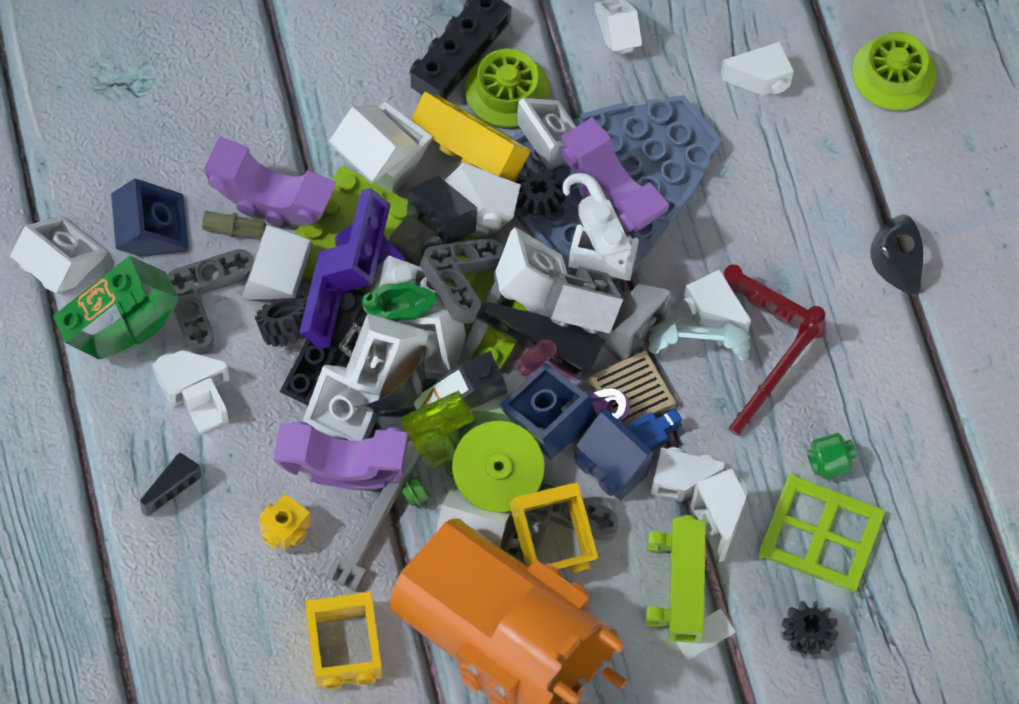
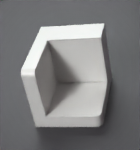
M211 377L181 390L183 403L199 434L229 422L227 409Z

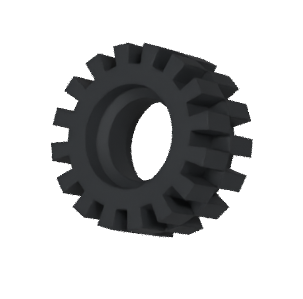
M296 294V298H284L278 301L274 299L271 300L272 304H265L262 306L263 310H258L255 320L262 338L268 346L272 344V347H277L281 344L283 347L287 346L288 342L294 344L297 343L299 338L305 339L299 332L308 297H305L303 294L297 297Z

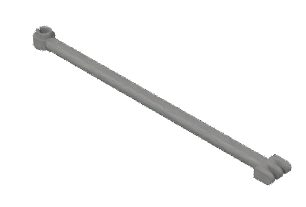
M495 269V283L485 301L500 305L504 296L499 291ZM477 318L473 321L466 334L458 366L471 360L489 327ZM434 427L410 438L401 479L397 483H393V480L387 482V487L383 488L346 559L336 556L327 573V578L334 580L340 569L343 572L338 583L345 586L352 575L354 579L351 582L350 589L355 592L358 590L367 574L366 569L361 568L360 565Z

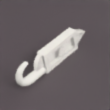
M577 173L569 176L563 183L565 195L570 194V186L575 183L587 186L591 196L586 197L580 202L578 215L600 262H606L622 274H625L627 260L632 253V246L610 200H607L599 182L589 174Z

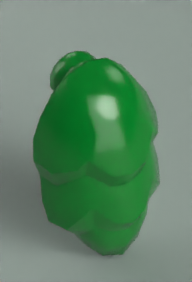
M414 282L388 283L365 294L362 304L366 314L398 322L400 320H417L423 313L434 307L437 297L433 291L419 287Z

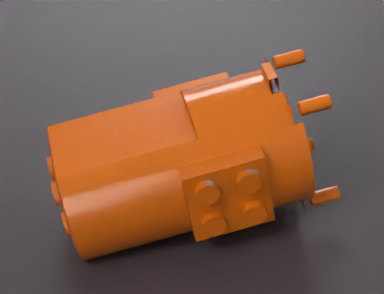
M459 518L445 522L401 571L390 599L391 611L455 658L459 663L463 684L475 693L481 691L489 697L487 700L490 704H563L561 702L563 699L565 704H578L581 699L580 694L584 691V685L582 687L578 685L579 679L582 678L588 683L602 667L603 659L609 663L614 650L620 653L625 647V643L618 638L617 631L591 613L589 594L581 585L576 582L570 584L562 578L561 572L549 563L544 565L537 559L528 568ZM609 666L601 673L602 677L620 690L628 682L627 679Z

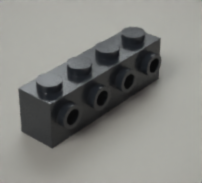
M467 0L459 16H453L449 20L442 36L432 40L426 55L422 59L418 58L412 64L409 71L411 88L421 95L424 92H428L447 99L511 22L512 6L503 0Z

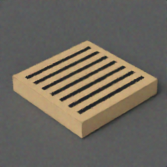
M646 350L589 376V382L595 392L616 389L628 397L630 410L626 418L620 421L624 426L650 412L657 416L674 408L676 405L674 398ZM617 401L611 405L612 412L617 411L619 407Z

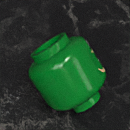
M838 432L814 439L811 442V449L806 451L814 475L820 474L823 479H830L850 472L853 466L852 459L857 458L852 440L845 441Z

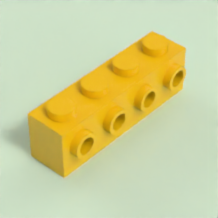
M428 92L423 93L410 119L433 136L430 143L436 141L441 144L439 150L453 157L457 154L463 158L461 163L464 162L512 182L516 181L531 151L448 100Z

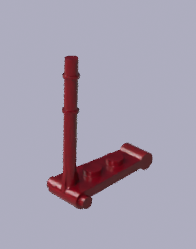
M731 264L725 268L724 278L733 293H741L756 308L762 309L764 307L772 312L774 317L786 325L791 324L799 329L795 341L764 382L757 387L758 390L742 411L737 413L736 419L729 426L728 430L734 435L739 436L745 426L751 423L752 417L767 397L772 395L773 389L805 347L814 338L823 337L826 334L827 327L826 314L822 307L812 306L807 310L743 274L740 266Z

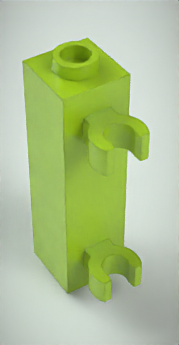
M691 515L673 518L670 534L660 531H649V537L647 538V551H670L668 609L647 606L645 613V626H668L667 642L701 643L704 633L706 520H698L697 517Z

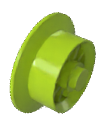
M890 32L870 40L859 49L852 64V77L859 93L870 103L887 110H906L920 105L930 96L936 83V66L926 47L919 39L904 32Z
M499 49L488 54L472 67L465 82V97L472 112L482 121L502 128L519 127L517 124L518 104L522 98L549 100L550 84L545 71L530 56L516 49Z
M490 421L474 427L461 439L453 457V476L460 493L472 505L490 512L511 511L509 502L512 499L538 491L544 476V458L539 444L527 430L511 422Z

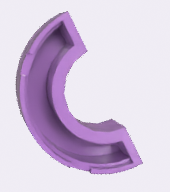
M593 117L562 136L564 147L561 150L562 158L571 167L574 174H589L599 182L626 234L636 233L668 211L669 203L650 182L642 187L627 174L615 154L611 137ZM579 183L581 186L579 192L582 198L585 199L591 196L587 186Z
M220 136L205 165L208 184L236 204L238 211L246 215L255 214L278 227H281L283 224L312 225L319 221L337 183L334 180L308 170L305 175L298 177L276 173L257 162L250 154L248 147Z
M293 421L291 424L280 423L273 460L281 468L295 476L298 475L299 471L311 475L310 481L317 484L351 490L381 489L387 487L388 481L393 480V483H397L401 479L409 435L408 432L399 428H387L386 431L375 430V435L371 439L349 441L340 436H327L303 421Z

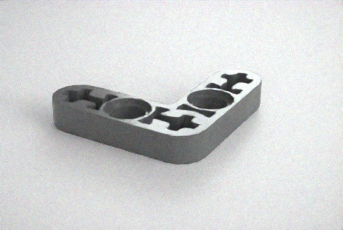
M480 239L431 246L425 250L420 267L453 319L461 323H471L476 319L481 308V302L463 274L495 270L504 251V246L493 239ZM456 255L465 256L470 261L461 260ZM443 281L451 282L455 284L457 288L449 287Z
M236 249L176 268L167 274L179 296L174 313L186 347L190 352L198 355L205 354L214 345L213 331L200 295L247 280L254 262L253 256L247 250ZM241 260L245 264V269L239 270L235 262ZM224 264H226V268L229 273V275L224 276V269L222 266ZM209 268L215 269L219 272V276L213 281H206L201 277L204 270ZM192 274H196L198 285H194ZM181 279L185 288L179 289L175 281ZM186 305H194L199 309L196 316L191 318L184 317L181 314V310ZM197 325L201 336L204 337V342L198 344V341L195 340L193 327Z
M541 483L537 492L555 488V486ZM582 498L587 516L588 511L593 512L592 520H589L593 538L601 541L613 538L617 533L619 524L616 513L607 507ZM567 501L560 503L559 513L554 512L555 505L525 511L527 521H535L540 526L539 532L531 535L535 553H537L551 521L574 530L572 519L568 518L564 513L565 508L568 506ZM606 518L609 520L610 527L606 526L604 531L598 529V522ZM515 526L504 548V551L508 554H516L520 547ZM520 558L518 561L525 565L524 559Z

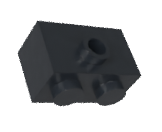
M438 175L408 189V215L443 244L454 243L476 232L477 207Z

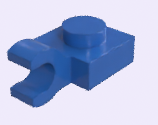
M676 408L658 419L650 412L625 427L653 451L668 442L666 433L673 432L682 426L680 422L682 417Z

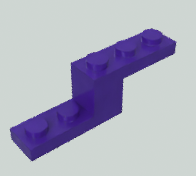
M372 188L361 190L349 243L319 251L299 332L319 349L330 347L342 293L372 285L391 204Z

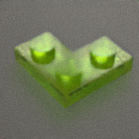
M459 390L400 418L405 432H408L409 438L430 470L452 460L457 446L448 433L475 420L472 410Z

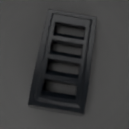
M178 453L140 499L142 513L147 517L194 484L202 477L201 467L183 453Z

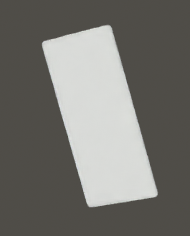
M719 609L704 618V633L701 643L676 642L685 658L689 660L733 635L736 631L723 611Z

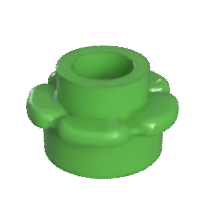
M418 477L410 481L405 479L407 486L402 489V492L409 504L413 506L417 503L419 507H422L423 503L430 499L422 482Z

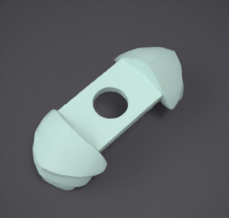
M672 319L661 322L650 329L652 334L648 338L650 341L648 350L653 354H658L660 349L667 348L669 344H675L678 341V337L723 340L726 348H731L735 355H739L740 361H744L749 357L748 350L751 346L748 340L751 337L743 329L729 323L724 328L676 325L675 320Z

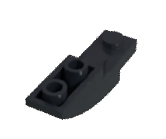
M356 289L342 293L330 347L319 349L306 339L279 391L281 394L306 406L309 405L323 366H336L357 329L355 325L364 310L362 299L365 293Z

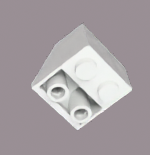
M367 314L346 368L348 387L375 395L389 394L397 390L414 373L422 354V346H425L429 336V331Z

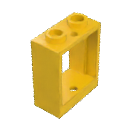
M578 482L518 496L509 502L525 565L528 568L537 557L525 511L566 501L581 556L550 564L559 571L570 568L571 573L574 574L591 569L589 563L599 559Z
M371 592L306 600L305 608L316 687L323 686V689L333 690L342 687L344 683L356 682L358 685H368L376 682V679L382 678V665ZM366 616L372 661L322 668L316 623Z

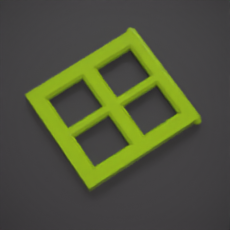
M791 473L788 475L760 546L758 557L771 560L856 593L886 510L796 477L795 474ZM796 491L826 503L817 526L787 515ZM838 508L868 519L860 542L830 531ZM783 524L814 535L805 558L775 547ZM826 540L856 551L848 575L818 564Z

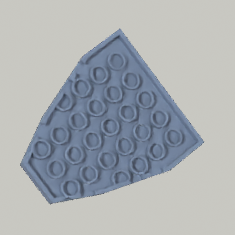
M685 95L672 96L666 100L650 99L646 100V104L628 106V103L615 104L582 113L580 118L572 120L577 127L593 117L611 137L615 154L627 174L642 187L650 182L669 203V209L665 214L636 233L626 234L627 237L631 236L632 239L637 237L639 240L633 271L639 267L689 202L721 145V137ZM523 131L511 137V139L531 150L519 173L520 175L526 176L529 168L535 173H539L540 168L543 166L545 174L548 175L555 171L557 175L556 180H562L564 183L569 176L574 174L566 162L548 170ZM579 183L570 186V194L565 195V201L561 203V210L558 214L551 212V217L548 220L543 215H539V218L534 221L532 218L533 214L531 213L523 217L521 208H515L514 211L516 218L534 239L562 255L567 274L572 276L576 275L578 269L569 267L570 250L576 227L580 224L584 227L578 215L579 204L583 200L579 192V188H581ZM610 276L614 284L621 280L620 278Z

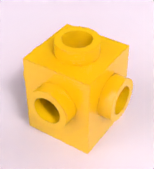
M286 493L274 505L269 504L259 517L262 540L273 549H276L278 546L285 553L292 545L297 547L307 535L306 530L311 525L310 512Z

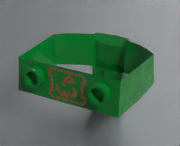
M129 255L54 314L53 318L66 344L100 360L122 352L135 344L140 345L157 333L166 324L165 320L174 310L179 296L165 271ZM145 285L154 288L150 294ZM116 305L122 317L94 335L82 331L108 309Z

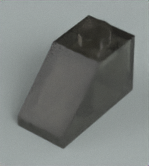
M410 215L404 218L389 237L390 243L403 255L405 262L420 267L421 259L428 247L444 245L433 230Z

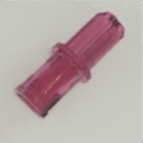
M542 339L534 347L526 348L522 352L521 357L512 363L511 367L514 370L517 369L522 376L526 377L531 372H535L547 360L554 357L556 346L551 340Z

